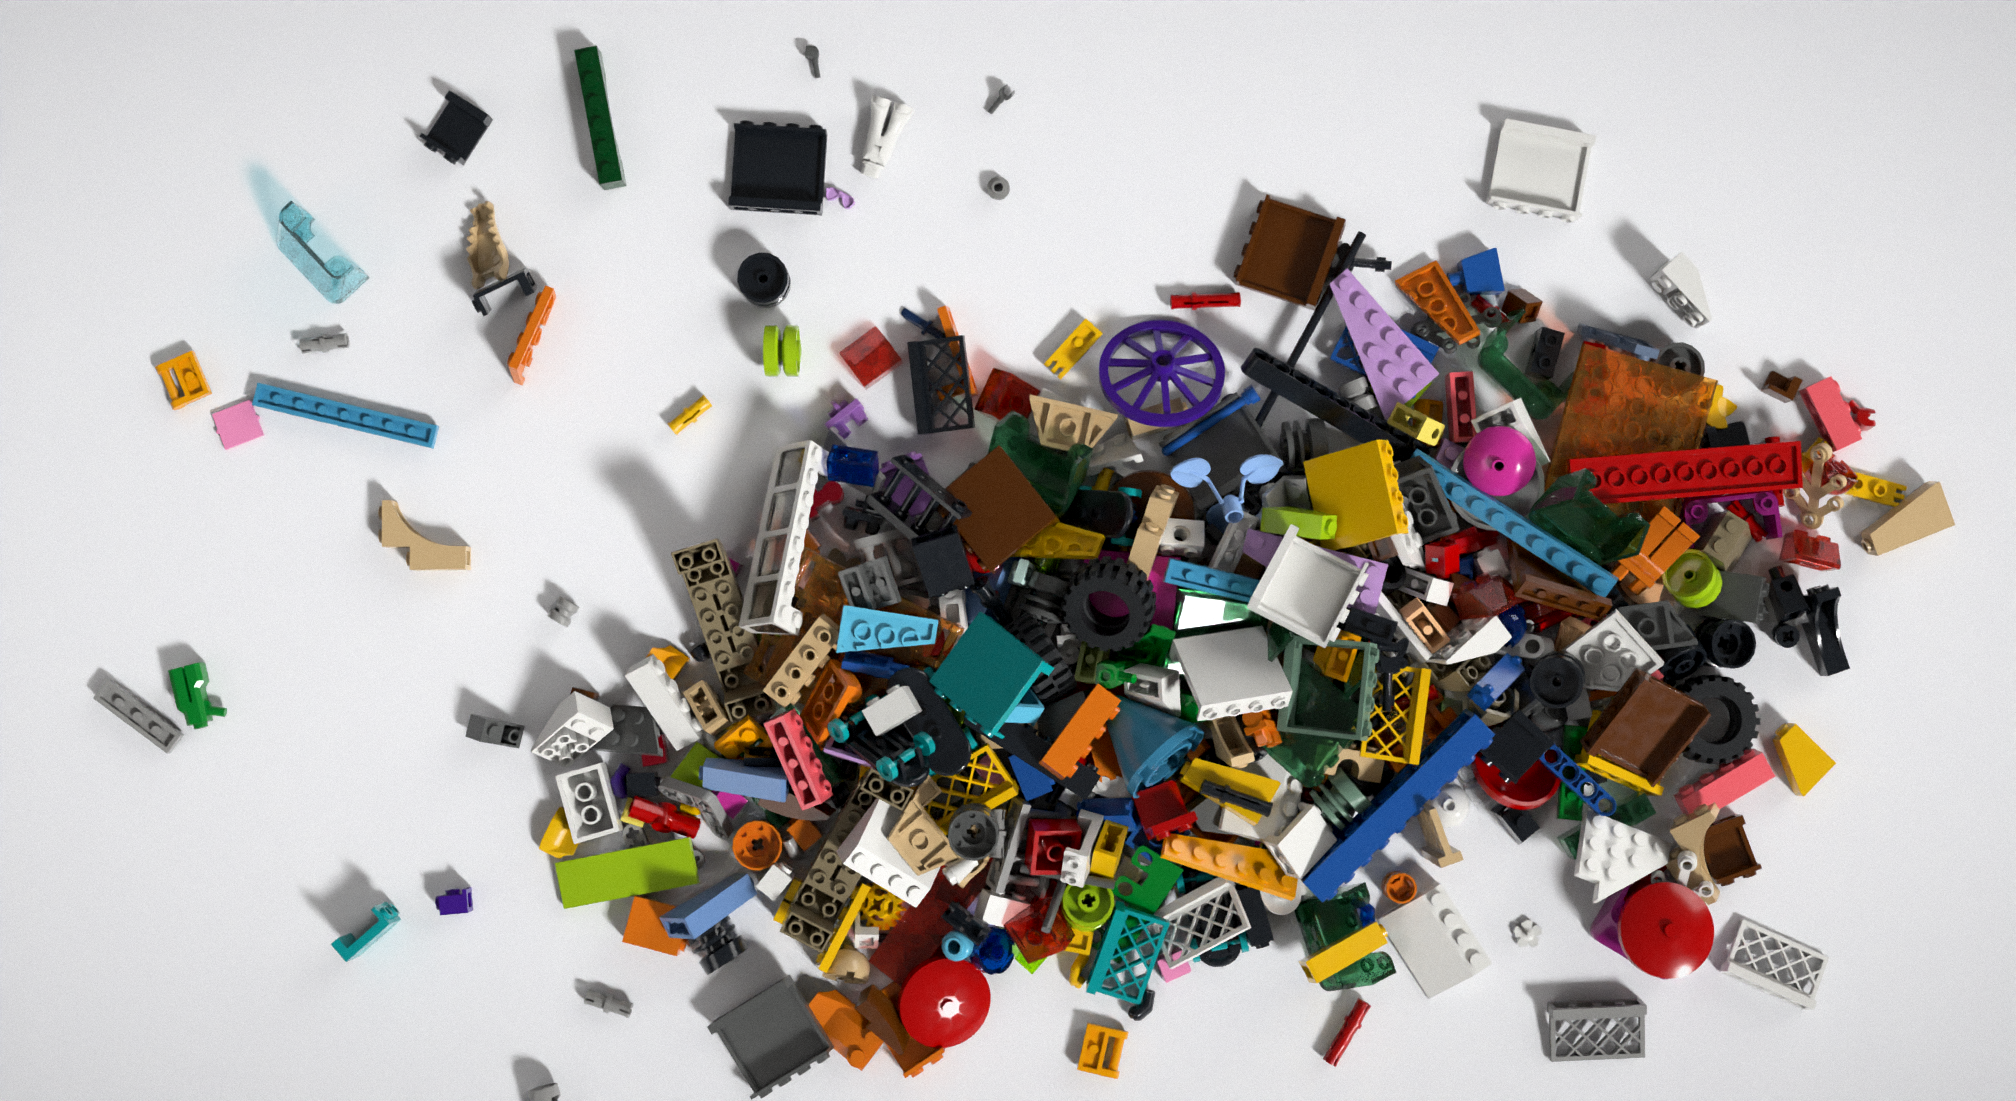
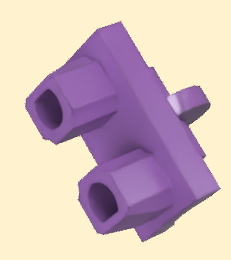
M857 398L850 404L846 399L839 404L832 400L830 403L834 408L827 413L831 419L824 425L828 430L834 426L840 431L838 434L845 439L851 434V431L846 426L850 420L853 419L858 426H861L868 421V417L864 412L865 408Z

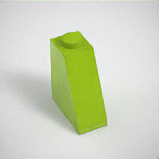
M1294 506L1265 507L1262 509L1260 531L1285 535L1292 524L1299 528L1297 537L1319 540L1335 539L1337 515Z

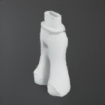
M872 95L870 126L863 149L861 174L878 179L880 171L885 169L884 167L891 157L896 141L903 127L911 118L914 109L895 102L888 128L884 136H882L893 103L883 97Z

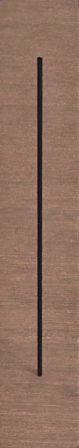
M1358 231L1331 282L1349 268L1366 234ZM1328 285L1286 364L1293 368L1334 296L1330 285ZM1270 391L1255 418L1260 428L1279 396L1273 391ZM1203 514L1199 521H1204L1205 530V528L1208 525V521L1206 519V516ZM1184 555L1179 556L1181 561L1187 562L1189 559ZM1055 782L1052 787L1053 791L1049 793L1045 801L1054 805L1064 786Z

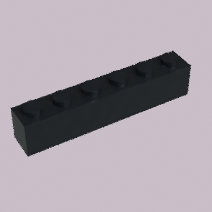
M967 718L963 722L1084 800H1087L1101 777L1097 773L1099 768L1088 761L1085 765L1077 761L1076 765L1079 767L1071 778L1066 776L1063 780H1060L1039 764L1040 760L1054 743V740L1048 736L1044 739L1037 736L1038 730L1027 723L1022 726L1019 723L1004 722L998 730L1005 736L1001 739L995 735L990 738L980 730L982 725L979 723L975 725Z

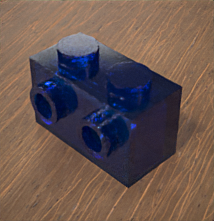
M832 444L826 460L828 480L874 487L879 473L878 451Z

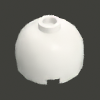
M1446 782L1440 788L1441 793L1435 799H1429L1426 804L1436 808L1443 828H1450L1459 825L1466 818L1469 812V799L1466 792L1459 785L1453 782L1449 784Z

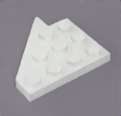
M1617 609L1561 650L1573 654L1581 661L1586 677L1583 688L1618 692L1636 668L1651 675L1664 665V661ZM1556 677L1554 680L1559 682L1561 679Z
M1587 809L1583 812L1574 876L1595 884L1592 902L1597 903L1668 864L1670 842L1606 816H1599Z

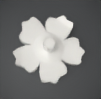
M1527 919L1520 923L1521 927L1515 926L1513 932L1514 936L1518 938L1516 944L1519 947H1527L1528 944L1532 948L1538 946L1539 938L1536 936L1542 934V928L1537 925L1532 926V920Z

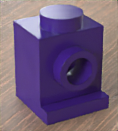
M472 887L462 889V893H460V889L445 890L446 894L436 896L435 905L436 909L440 911V915L469 913L473 911Z

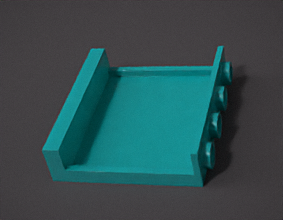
M980 611L929 682L936 687L934 691L944 699L947 697L951 699L949 704L960 712L964 710L966 712L965 718L975 725L977 723L982 725L980 730L990 738L995 735L1003 739L1005 736L998 730L1039 674L1043 672L1049 676L1054 667L995 620Z

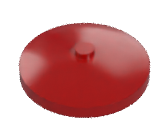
M1504 722L1488 726V728L1492 731L1496 726L1502 727ZM1549 749L1545 752L1544 758L1547 762L1553 763L1557 755L1553 750ZM1480 751L1475 754L1476 758L1471 763L1474 776L1482 789L1498 803L1513 809L1529 810L1543 805L1556 793L1560 784V780L1538 760L1516 784L1512 781L1507 784L1498 775L1500 770L1494 764L1489 767L1480 759L1483 755Z
M1657 882L1641 887L1627 899L1618 919V938L1624 954L1637 969L1653 977L1674 979L1694 972L1707 959L1714 941V923L1707 905L1694 891L1676 883Z
M945 955L930 958L915 967L901 986L898 995V1014L901 1023L913 1039L925 1046L948 1048L961 1044L980 1029L988 1015L991 1002L989 984L979 968L967 959L952 961Z

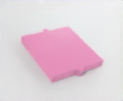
M251 400L212 414L218 429L216 433L220 435L225 450L264 436L259 422L260 416L256 414Z

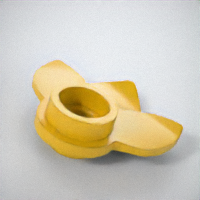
M1722 385L1708 386L1703 394L1695 396L1691 401V409L1694 414L1703 417L1709 426H1715L1716 429L1727 428L1725 417L1731 415L1737 409V405L1722 397L1724 390ZM1699 404H1703L1705 409H1702Z

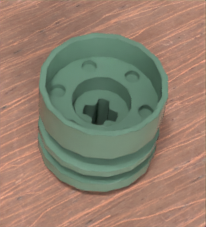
M1338 767L1335 776H1328L1333 787L1329 789L1320 783L1318 786L1324 794L1320 796L1315 789L1311 790L1309 794L1315 806L1320 809L1321 814L1330 823L1343 830L1346 825L1340 819L1342 815L1351 823L1353 818L1348 810L1352 808L1361 814L1372 803L1341 767Z

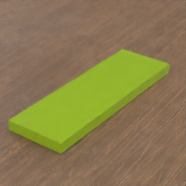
M691 836L555 863L564 909L700 883Z

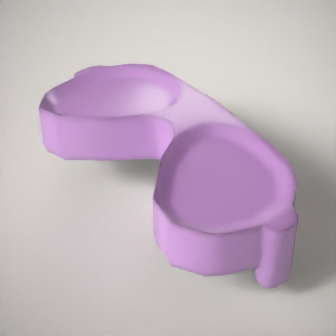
M834 187L825 189L827 200L833 201L841 198L846 210L856 204L852 196Z

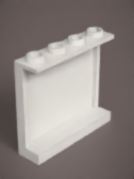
M1505 118L1500 126L1486 204H1490L1492 208L1498 210L1511 208L1515 209V212L1519 214H1529V212L1537 213L1538 217L1550 219L1553 216L1561 218L1560 221L1574 223L1583 215V213H1580L1591 148L1596 143L1597 135Z
M1291 524L1256 587L1247 608L1326 648L1329 640L1333 642L1336 640L1341 630L1337 625L1339 622L1344 624L1350 610L1346 609L1348 604L1353 605L1360 593L1356 591L1358 585L1363 587L1369 575L1365 573L1369 564L1365 562L1363 568L1360 569L1297 537L1299 528Z
M1263 626L1173 639L1169 656L1172 662L1179 661L1199 708L1197 721L1213 720L1251 712L1257 713L1269 709H1281L1289 705L1293 691Z

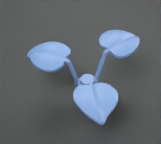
M1267 454L1255 455L1246 459L1239 468L1244 476L1241 478L1238 498L1235 495H1227L1223 499L1221 498L1210 478L1206 476L1211 470L1210 464L1202 458L1187 459L1174 466L1170 470V474L1176 483L1184 487H1197L1201 484L1202 480L1207 482L1219 503L1213 505L1207 511L1206 519L1210 525L1213 524L1224 534L1229 523H1237L1244 517L1243 511H1245V507L1242 503H1244L1243 496L1246 480L1248 479L1252 484L1268 482L1277 474L1283 465V461Z

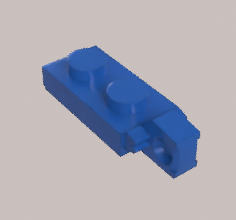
M849 651L845 653L841 668L872 675L877 678L890 679L896 671L910 666L896 663L893 661L894 658L865 651Z

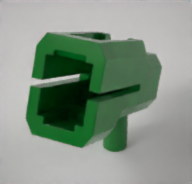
M1115 656L1102 660L1096 666L1095 684H1100L1102 687L1110 689L1120 686L1124 682L1134 684L1137 681L1136 674L1123 671L1140 662L1137 659Z
M199 662L186 665L184 668L179 667L168 670L177 710L184 713L187 726H193L194 730L208 727V722L213 721V716H226L227 708L212 706L208 700L206 686L210 681L205 663Z

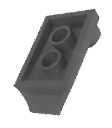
M1420 455L1395 464L1394 467L1398 472L1397 482L1399 491L1403 495V504L1406 511L1411 513L1413 518L1412 525L1415 532L1420 534L1423 544L1459 531L1457 516L1448 503L1432 465L1427 463Z

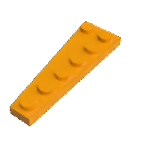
M1170 833L1171 836L1163 839L1160 858L1290 901L1296 896L1298 879L1287 876L1268 849Z

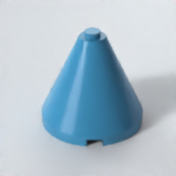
M1117 695L1116 697L1121 700L1117 706L1120 708V711L1113 720L1108 718L1106 725L1126 789L1133 798H1139L1140 796L1136 792L1162 784L1186 762L1184 757L1190 749L1193 752L1197 749L1204 737V732L1194 723Z

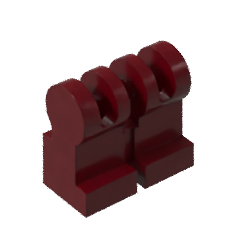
M829 481L823 486L822 490L818 492L816 489L814 490L813 504L809 514L812 522L820 518L819 511L830 504L838 505L843 501L844 491L838 482Z

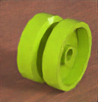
M765 325L763 336L765 376L778 377L783 362V370L787 377H799L802 356L799 326L786 325L783 330V339L781 340V331L777 325Z
M1687 549L1662 574L1664 586L1679 604L1687 608L1707 606L1721 592V573L1705 553L1696 549Z
M1068 884L1061 900V913L1065 922L1073 929L1081 932H1093L1103 927L1109 920L1114 907V894L1111 889L1084 884L1083 888ZM1084 901H1089L1091 903V907H1087V904L1083 905L1082 903Z

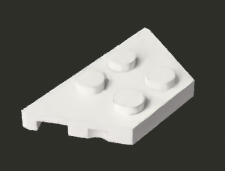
M1402 503L1404 514L1408 518L1409 524L1407 528L1409 533L1390 537L1402 564L1413 569L1419 568L1423 572L1426 571V560L1422 548V538L1419 533L1415 532L1412 525V515L1409 511H1406Z

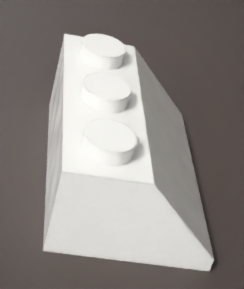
M605 762L555 776L574 844L624 829L622 821H620L621 816L612 791Z

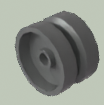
M1683 342L1672 343L1659 349L1657 359L1650 358L1647 362L1645 372L1650 387L1656 393L1666 397L1679 396L1696 388L1702 381L1705 373V363L1701 353L1692 345Z

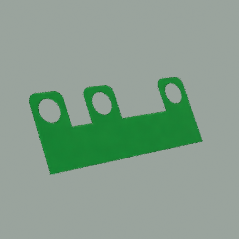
M1140 846L1131 858V862L1148 873V877L1141 886L1126 876H1120L1115 882L1114 889L1111 890L1115 896L1127 902L1129 908L1154 915L1184 870L1169 860L1160 858L1159 854L1146 846ZM1140 853H1149L1153 858V862L1149 866L1141 865L1138 862V855ZM1122 882H1127L1132 886L1133 891L1130 895L1124 896L1119 893L1118 885ZM1128 915L1125 921L1129 929L1141 924L1137 917ZM1099 928L1097 931L1100 932L1102 939L1105 930ZM1143 928L1132 933L1135 941L1144 930ZM1128 935L1118 940L1121 949L1133 944ZM1101 939L1099 942H1092L1091 947L1098 950ZM1120 955L1112 960L1120 964L1123 959Z

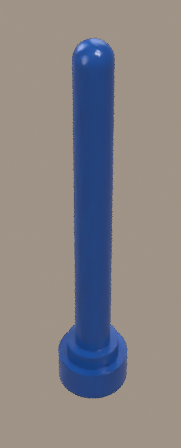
M1250 384L1244 388L1241 397L1163 447L1162 454L1164 456L1170 455L1245 404L1250 405L1252 403L1254 405L1261 399L1253 386Z

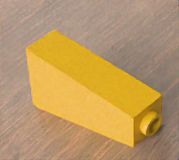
M1194 758L1191 763L1186 761L1180 771V774L1183 775L1180 781L1199 792L1203 780L1207 779L1222 786L1225 784L1230 785L1231 789L1268 802L1272 800L1281 784L1274 779ZM1204 795L1252 826L1258 824L1262 817L1261 814L1227 802L1223 804L1219 802V799Z
M1372 921L1298 962L1309 983L1317 984L1387 944L1388 942L1385 937L1388 934L1382 924L1378 925L1377 921Z

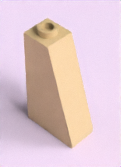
M1938 481L1924 483L1902 500L1898 506L1893 507L1861 532L1863 538L1861 544L1868 555L1879 556L1955 526L1941 483Z

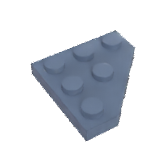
M1580 323L1578 325L1577 333L1582 336L1581 339L1592 343L1599 341L1604 343L1608 349L1622 352L1623 349L1630 352L1635 358L1649 361L1650 358L1657 359L1660 350L1645 340Z

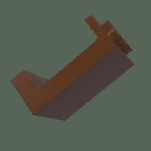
M1733 814L1714 821L1706 831L1704 857L1707 869L1715 884L1727 886L1734 883L1735 878L1741 876L1749 878L1756 875L1757 870L1762 869L1761 864L1755 860L1743 825L1746 822L1743 815Z

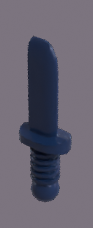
M903 308L901 311L903 318L922 329V335L925 336L928 333L935 338L946 337L944 332L933 327L934 321L931 319L927 322L906 308Z

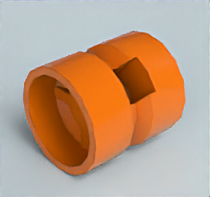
M1391 871L1383 877L1381 889L1388 899L1398 904H1405L1415 897L1417 885L1410 875L1401 871Z

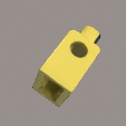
M1399 402L1396 403L1387 421L1388 424L1410 436L1433 446L1443 437L1445 429L1444 424ZM1410 417L1416 420L1413 426L1408 425Z

